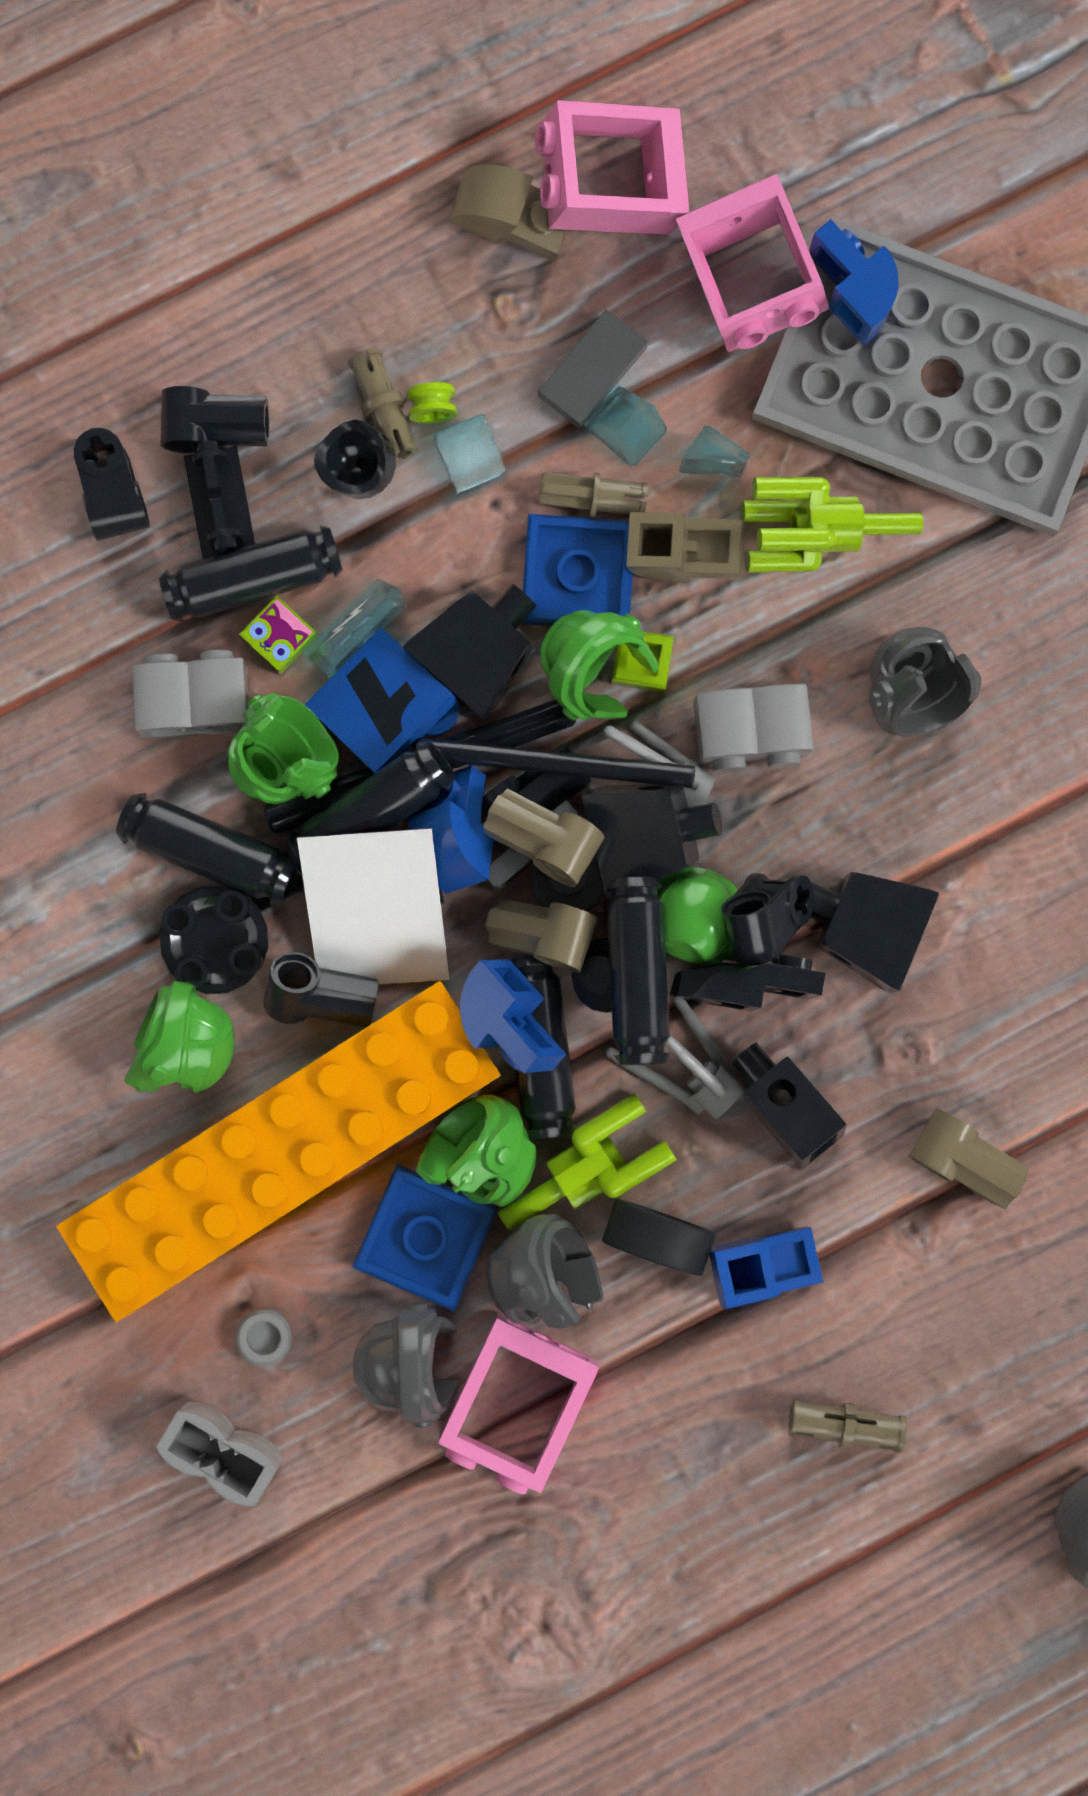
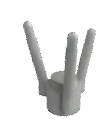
M637 721L631 722L630 729L662 755L612 726H607L604 729V734L646 761L695 766L694 787H683L688 807H693L705 803L716 776L702 770V765L686 758ZM588 784L585 787V791L587 793L588 791L600 786Z
M674 996V1004L715 1065L710 1060L702 1065L685 1047L670 1035L665 1045L693 1073L687 1082V1085L693 1090L692 1092L645 1065L621 1066L684 1102L696 1115H699L705 1109L714 1119H717L737 1101L745 1090V1086L735 1077L738 1071L722 1054L684 998ZM611 1047L605 1050L606 1057L618 1063L614 1055H619V1051Z

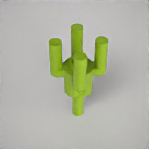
M754 477L752 482V496L754 500H742L740 507L741 520L743 522H790V528H759L757 532L758 550L747 551L745 555L746 572H813L821 566L823 552L859 551L862 546L863 535H920L924 526L922 513H864L863 504H860L858 497H829L830 484L823 477ZM763 499H802V500H763Z
M635 1092L577 1128L572 1134L574 1145L546 1162L554 1177L498 1212L509 1231L565 1196L575 1210L602 1193L609 1198H617L677 1160L667 1143L662 1141L626 1164L610 1139L609 1135L646 1112Z

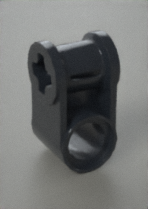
M91 428L83 432L76 440L73 448L74 459L84 491L85 509L96 540L101 541L149 528L150 521L142 492L135 479L130 458L119 438L112 431L104 428ZM107 450L110 454L107 456V466L98 468L95 463L99 457L97 452Z
M752 873L746 878L738 891L723 903L721 910L736 962L752 966L764 964L777 958L782 953L784 946L800 927L808 922L814 907V890L807 876L793 875L788 880H772L765 874Z

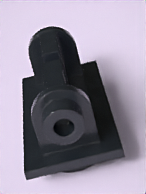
M216 441L198 443L196 445L197 453L185 455L184 461L202 559L253 545L255 544L237 446L219 449L218 442Z

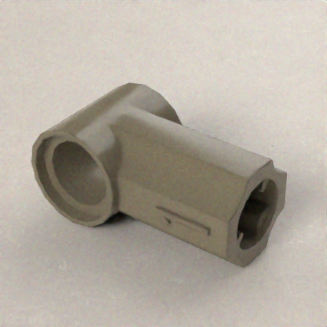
M508 788L504 793L498 795L493 802L483 826L485 835L531 858L534 865L541 872L553 880L570 887H576L605 838L596 826L584 818L569 812H562L558 815Z
M503 899L498 906L490 909L485 927L489 934L488 943L499 949L530 955L553 967L580 973L598 918L584 910L553 902L550 903L549 908Z
M936 1108L908 1157L950 1182L954 1179L994 1205L1007 1209L1009 1204L1017 1198L1024 1186L1030 1168L978 1137L979 1132L971 1126Z

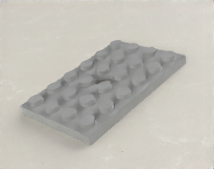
M831 217V220L841 231L847 229L859 239L865 251L864 256L867 259L882 246H886L895 261L898 271L899 284L896 299L882 329L865 346L854 337L830 309L819 313L818 317L807 325L787 327L751 419L1054 536L1060 528L1088 455V316ZM814 262L829 305L836 284ZM936 359H944L953 363L957 367L959 378L962 380L958 392L945 398L936 397L928 393L921 383V370L924 365H928Z

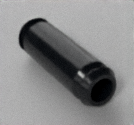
M319 525L321 531L318 532L301 530L181 565L174 574H170L166 570L159 577V582L171 619L184 623V616L189 615L201 618L320 583L328 574L334 573L336 578L343 571L331 528Z
M431 742L417 743L416 752H404L302 823L299 833L291 831L286 840L285 848L294 866L302 873L297 842L299 837L387 832L437 799L441 788L450 790L455 774L447 758L439 748Z
M146 793L133 794L127 800L116 827V834L124 844L131 840L140 851L253 898L268 897L271 899V905L283 903L287 898L298 869L289 857L283 856L279 848L164 800H147Z
M655 877L617 878L611 880L606 889L607 892H612V898L607 905L612 1034L613 1041L619 1048V1055H614L619 1065L664 1064L670 1053H665V1044L670 1038L664 906L657 896V890L662 889V886Z
M533 956L510 959L516 968L544 997L543 1001L531 1015L566 1053L565 1057L551 1071L523 1073L515 1069L520 1113L528 1124V1130L526 1131L529 1140L572 1135L578 1124H572V1116L576 1110L560 978L554 972L553 966L545 964Z

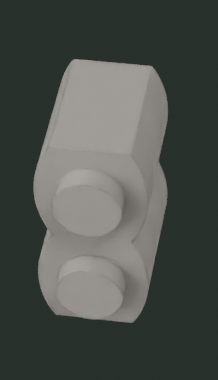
M204 651L200 653V660L179 662L178 656L174 654H153L145 657V664L132 666L136 732L141 738H173L195 734L237 733L244 725L246 720L243 714L248 709L247 703L249 701L247 666L243 658H233L232 651Z
M807 684L773 685L753 689H723L696 694L693 703L699 764L713 765L714 773H733L746 770V762L767 761L768 768L770 769L796 767L801 765L800 757L808 756L813 750Z
M187 1402L176 1412L156 1446L162 1458L172 1467L191 1476L206 1477L209 1484L222 1497L243 1506H256L284 1460L280 1451L269 1440L250 1431L236 1430L223 1413L212 1406L200 1402Z

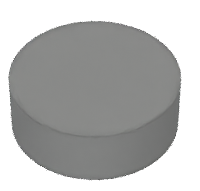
M260 1307L248 1312L240 1321L236 1332V1345L240 1354L248 1362L258 1366H268L279 1362L288 1353L292 1342V1328L289 1320L283 1313L270 1307Z

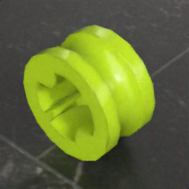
M427 382L410 387L407 390V400L414 403V407L409 409V419L415 423L433 424L455 418L457 416V406L450 402L455 397V387L446 382Z

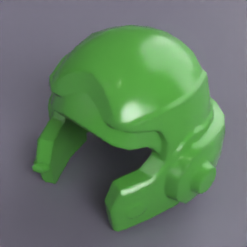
M579 610L562 616L548 630L541 646L540 664L549 678V690L556 701L563 707L562 713L574 721L578 718L587 721L590 717L595 719H621L627 716L628 710L618 700L608 695H594L585 692L583 688H587L594 681L616 646L620 644H625L632 656L653 673L659 669L657 660L643 640L645 633L640 628V620L629 613L622 616L614 612L596 613L589 610Z
M270 693L265 696L257 694L247 703L248 709L243 714L246 721L232 740L227 751V766L236 785L251 799L274 805L285 803L296 797L303 796L305 799L315 796L318 799L331 790L330 783L337 776L339 753L336 743L319 718L310 708L290 696H279L277 693Z
M688 867L658 879L662 886V889L657 890V896L664 906L666 952L682 960L699 963L703 966L722 963L725 959L733 961L734 955L721 907L726 900L738 891L735 885L720 874L700 867Z
M174 981L170 986L162 985L154 995L135 1039L134 1046L139 1050L125 1075L124 1081L127 1085L136 1088L137 1092H156L160 1086H166L173 1082L180 1083L181 1089H192L194 1093L209 1089L225 1074L234 1056L235 1033L229 1015L222 1010V1007L199 997L193 984Z
M482 1095L465 1100L445 1116L429 1137L417 1164L416 1172L428 1184L440 1185L446 1183L448 1179L454 1185L452 1189L455 1193L462 1191L463 1195L467 1196L472 1202L495 1204L504 1207L520 1196L530 1183L536 1164V1148L529 1141L519 1110L512 1103L495 1095Z

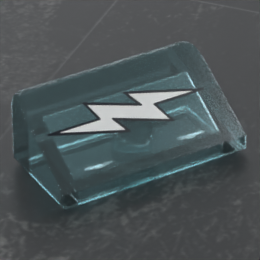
M381 579L373 581L303 652L305 658L329 680L380 627L385 629L405 609L402 592L397 587Z

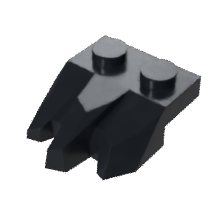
M779 955V958L773 959L772 963L746 966L739 963H716L676 973L669 995L682 997L684 1000L751 1012L762 1007L764 992L807 1000L821 996L826 973L811 970L812 960L788 955Z

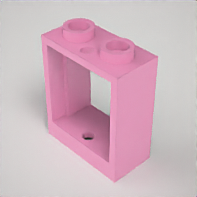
M557 100L543 121L538 123L535 147L537 154L543 156L544 176L540 185V201L542 207L547 208L549 229L669 235L678 226L676 218L690 213L680 109ZM574 135L641 139L646 198L579 194Z
M778 174L676 218L728 353L738 348L750 349L758 346L767 339L768 335L789 326L801 327L815 320L819 313L829 309L823 284ZM780 224L804 285L729 317L705 256Z
M497 1313L440 1434L438 1444L447 1448L444 1455L451 1461L468 1469L475 1470L479 1463L497 1472L495 1480L517 1493L526 1494L528 1488L542 1493L600 1368L598 1360L521 1323H513L504 1315ZM499 1346L575 1381L534 1468L459 1432Z

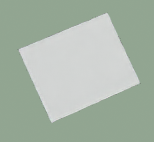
M432 828L297 838L314 957L319 968L378 979V984L450 980Z

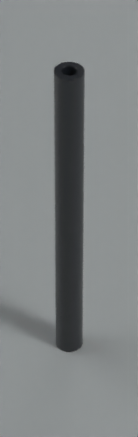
M420 738L419 743L431 742L437 746L449 763L693 788L696 767L691 765Z

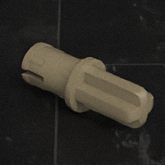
M546 472L542 474L540 479L538 498L539 503L542 505L589 510V516L594 517L596 511L630 515V512H645L647 502L626 500L624 496L642 499L648 497V483L600 479V473L594 472L593 478Z

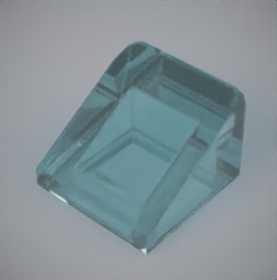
M620 385L616 387L584 423L589 432L624 462L633 467L640 462L667 430L663 419L654 405Z
M484 414L467 419L434 435L436 448L456 493L506 473L505 466Z
M705 425L684 454L679 471L686 474L741 478L746 470L750 455L749 452L711 426L707 427Z

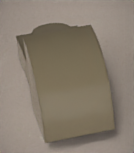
M490 164L474 165L463 172L448 222L494 243L504 238L548 259L558 255L565 230L549 229L547 208H543L541 205L540 189L531 185L533 176L516 169Z
M630 512L626 567L636 575L668 582L689 583L690 578L741 579L743 521L736 519H687L685 513Z

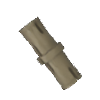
M378 348L367 349L369 359H367L368 366L362 351L353 355L349 359L348 364L353 370L365 401L362 404L365 419L372 420L374 427L390 440L395 450L396 462H398L399 447L404 459L413 456L418 451V447L414 443L402 412V408L405 405L404 399L400 391H394L382 359L381 350Z
M793 1399L788 1424V1434L792 1437L800 1436L837 1442L838 1447L841 1449L851 1450L853 1445L892 1450L896 1453H902L907 1430L905 1416L857 1410L855 1404L843 1403L842 1407L801 1402Z

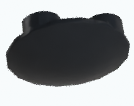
M223 885L200 886L181 895L174 904L168 906L164 911L162 927L160 929L161 955L169 972L177 981L193 984L196 991L204 994L229 993L246 985L262 968L269 948L268 926L259 907L244 893Z

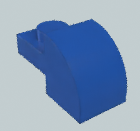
M830 219L814 233L809 252L814 262L836 284L828 305L829 309L854 337L865 346L882 329L894 304L899 284L897 267L885 245L867 259L864 256L865 251L859 239L847 229L841 231Z
M473 765L455 771V779L450 790L441 788L438 798L427 805V810L409 817V830L432 828L438 886L446 894L489 879L493 838L484 834V824L480 822L486 775Z
M510 959L480 960L469 973L460 999L462 1025L472 1046L475 1049L501 1047L500 1052L504 1060L513 1068L523 1073L551 1071L566 1055L531 1015L543 1001L544 997L516 968Z
M799 1227L754 1239H741L711 1248L709 1254L720 1308L723 1309L777 1297L782 1292L823 1282L811 1227Z

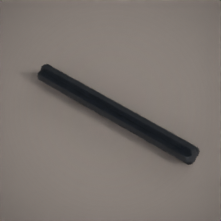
M555 699L445 740L517 747L572 727L576 720H571L562 713L563 707ZM450 763L453 770L466 765ZM368 767L335 779L330 783L331 790L318 799L315 796L308 799L301 796L281 804H267L264 807V814L269 828L274 833H281L302 825V823L373 775L374 772Z

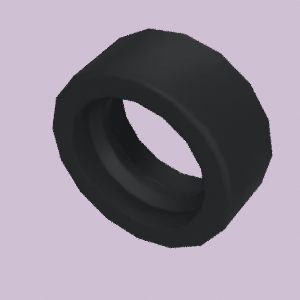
M616 1199L602 1242L659 1265L688 1274L702 1276L715 1239V1233L671 1215L632 1202Z

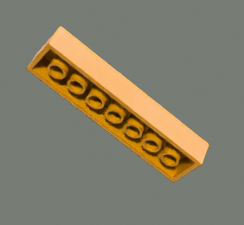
M440 980L61 1222L56 1227L113 1320L117 1323L502 1075L485 1048L475 1049L468 1040L462 1025L460 1009Z

